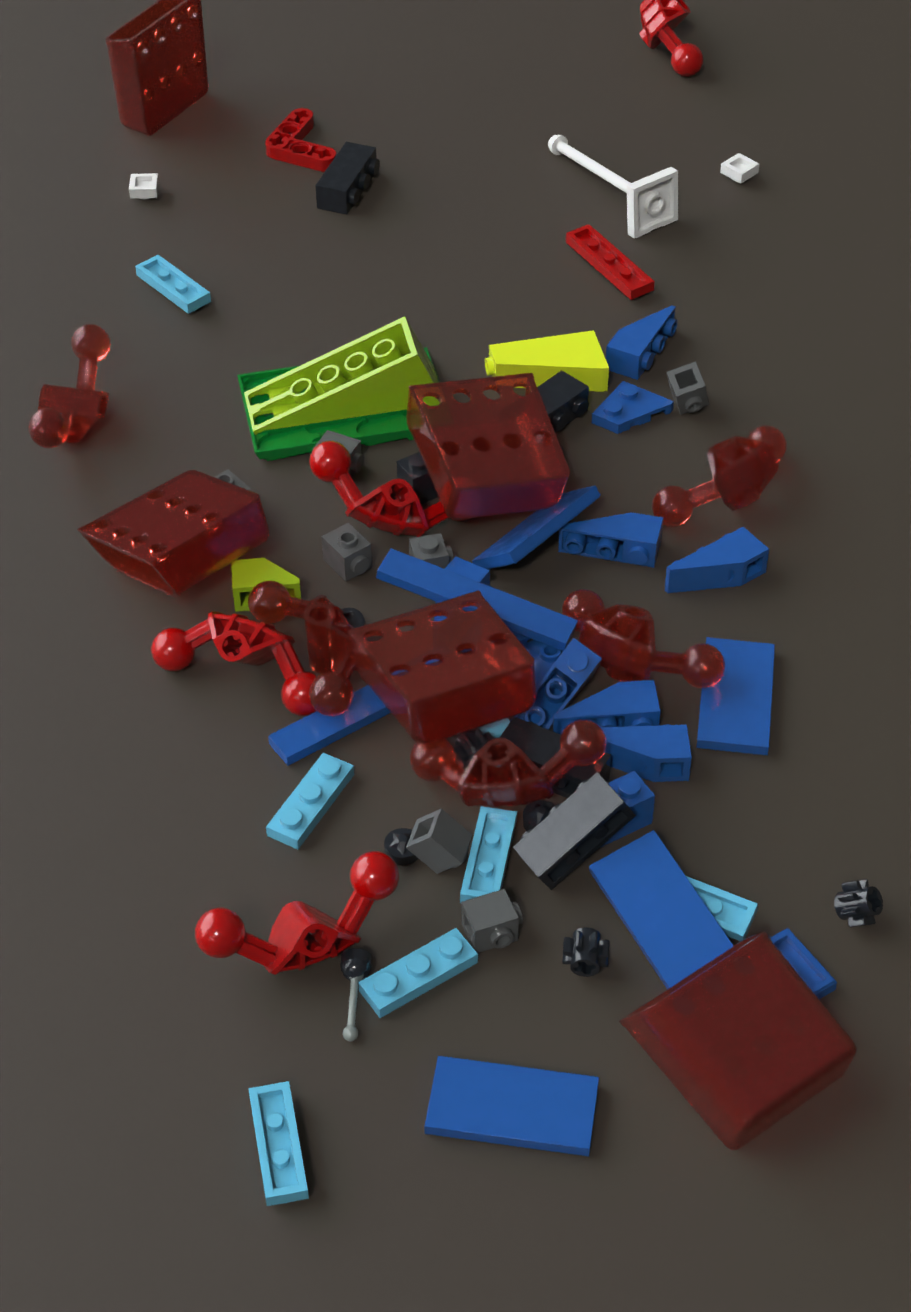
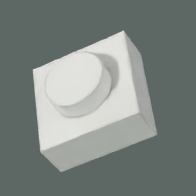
M740 153L721 163L720 173L740 184L759 172V163Z
M158 173L131 174L129 184L130 199L139 198L147 200L157 198L159 188Z

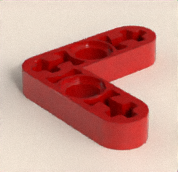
M307 108L293 110L265 140L266 155L269 158L325 172L336 157V151L330 147L303 141L314 127L313 112Z

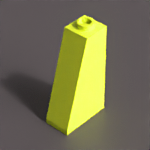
M594 330L489 345V357L485 358V370L487 376L492 375L495 387L535 389L562 370L589 386V391H608L609 366Z

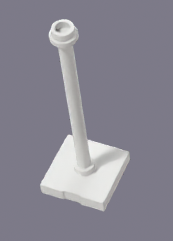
M553 135L549 139L548 147L553 154H564L627 193L628 235L632 238H638L654 229L678 220V170L669 167L630 183L568 145V140L563 135Z

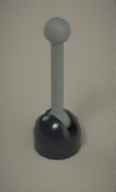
M358 948L343 951L340 963L343 975L351 981L347 1026L343 1030L344 1039L350 1042L358 1037V1029L355 1027L358 982L369 975L372 967L371 953Z

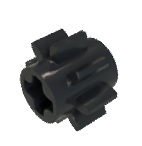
M480 729L467 730L459 735L455 741L453 750L457 755L453 759L462 771L468 768L471 773H483L489 770L496 761V755L494 754L496 740L489 731L483 734Z
M867 879L842 883L843 891L838 892L834 899V907L838 917L842 920H848L850 928L875 924L874 916L879 915L883 909V899L880 891L874 886L869 887Z
M579 928L573 932L572 938L564 937L562 963L570 964L571 971L578 976H594L599 972L600 966L608 967L610 941L601 940L600 932L593 928Z

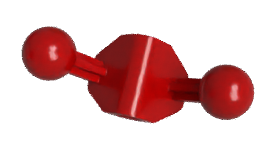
M644 0L640 4L643 29L639 32L643 41L650 49H655L663 42L672 53L671 65L678 75L690 77L697 74L702 68L704 61L702 51L694 44L683 43L673 31L691 13L687 4L683 0Z
M324 441L318 444L310 455L311 471L321 481L334 485L348 508L345 512L346 516L366 524V527L369 528L374 527L391 532L396 536L401 534L421 537L428 529L448 518L455 521L468 520L480 508L481 498L478 489L472 483L465 480H455L447 484L441 492L440 501L424 510L412 486L406 480L399 478L383 484L363 497L348 473L351 467V456L344 445L336 441Z
M212 611L208 613V619L187 631L180 628H167L159 632L152 642L151 653L155 663L162 669L172 672L180 671L189 666L194 659L195 649L212 639L220 656L229 662L259 666L275 658L286 680L281 690L282 702L291 713L298 716H308L320 710L325 702V686L318 676L304 671L292 646L295 643L293 636L285 635L275 629V626L270 623L250 620L247 616L241 614L225 615L221 612Z
M370 851L359 856L353 863L350 871V881L354 891L338 920L304 902L293 901L286 904L280 911L272 926L267 942L246 932L245 925L236 912L228 908L219 907L205 912L198 920L195 927L196 943L201 951L210 957L221 959L237 953L263 965L273 975L294 969L300 971L305 969V966L318 963L329 957L335 958L341 951L360 942L361 937L357 932L374 901L385 899L395 891L400 877L398 866L392 857L380 851Z

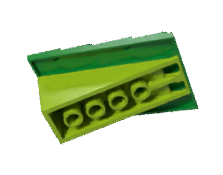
M405 316L301 366L237 375L254 451L259 460L272 461L308 452L311 454L313 448L327 430L361 440V444L365 446L408 438L410 441L456 430L432 356L427 347H422Z

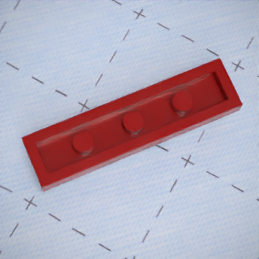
M590 224L566 233V243L630 300L654 291L655 281Z

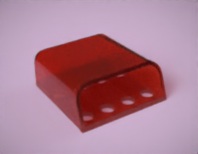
M158 0L106 37L105 42L108 49L119 119L125 127L151 136L208 92L201 0Z
M533 373L409 386L407 426L413 435L442 507L449 518L462 520L550 508L560 501L570 475V470L536 386ZM513 388H526L525 396L517 395ZM485 390H494L500 395V398L496 400L489 399L483 392ZM456 393L466 394L470 401L467 403L458 402L454 399L453 395ZM426 396H432L438 399L440 404L429 406L422 399Z
M197 470L186 471L77 529L95 551L114 569L175 598L268 540L270 535L259 494Z
M479 590L347 631L360 677L369 685L409 736L419 744L433 743L524 713L536 701L537 688L534 658L484 599ZM467 606H476L478 608L474 611L462 610ZM435 616L447 617L442 621L430 620L432 617ZM403 626H413V627H415L414 629H412V630H410V631H399V630H398L400 627H403ZM371 636L383 637L378 641L365 640L366 638ZM472 649L470 651L458 654V652L461 650ZM429 660H439L433 663L425 664ZM398 670H407V671H404V672H401V673L392 675V673L395 672V671H398Z
M766 931L743 939L619 1021L724 1145L731 1150L742 1148L841 1078L857 1051L856 1044L772 942Z

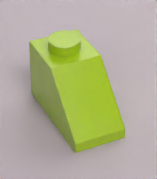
M266 558L231 560L235 612L302 607L300 579Z

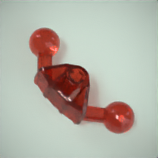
M83 325L72 336V350L80 359L76 388L44 384L41 389L38 411L32 415L28 430L32 440L43 448H55L64 442H80L98 419H103L106 414L109 393L95 390L98 362L103 360L109 353L111 342L108 333L98 325Z
M765 425L754 429L748 437L734 436L709 448L707 453L713 480L688 490L674 485L660 489L652 501L654 516L663 517V525L676 527L684 524L690 518L693 508L720 497L724 504L732 511L757 501L762 491L779 469L778 461L784 456L787 447L785 436L779 429Z
M267 580L258 583L253 587L248 597V607L251 614L258 621L270 624L283 620L287 615L305 620L309 666L314 672L321 673L310 685V703L322 715L332 717L343 714L349 709L354 699V689L350 678L353 672L359 670L363 665L362 646L357 641L355 628L349 624L343 615V611L329 601L326 595L320 594L308 601L291 597L287 588L277 581Z
M580 589L570 593L563 602L562 614L578 620L575 631L580 632L579 642L602 658L601 666L605 668L606 673L613 679L625 682L649 680L651 671L682 674L683 678L690 685L697 688H709L717 684L724 675V657L712 645L696 644L688 648L685 653L656 651L654 620L650 612L644 608L616 604L605 609L600 596L587 589Z
M585 719L576 720L567 725L560 737V750L540 769L510 740L495 738L487 742L474 754L468 767L464 770L456 764V754L451 743L440 736L431 735L423 737L415 743L410 753V764L415 774L421 779L430 782L440 780L446 782L459 793L462 802L469 807L479 805L496 808L497 806L527 805L528 802L544 798L550 799L554 795L552 786L575 765L590 766L598 762L606 751L607 740L603 729L595 722Z

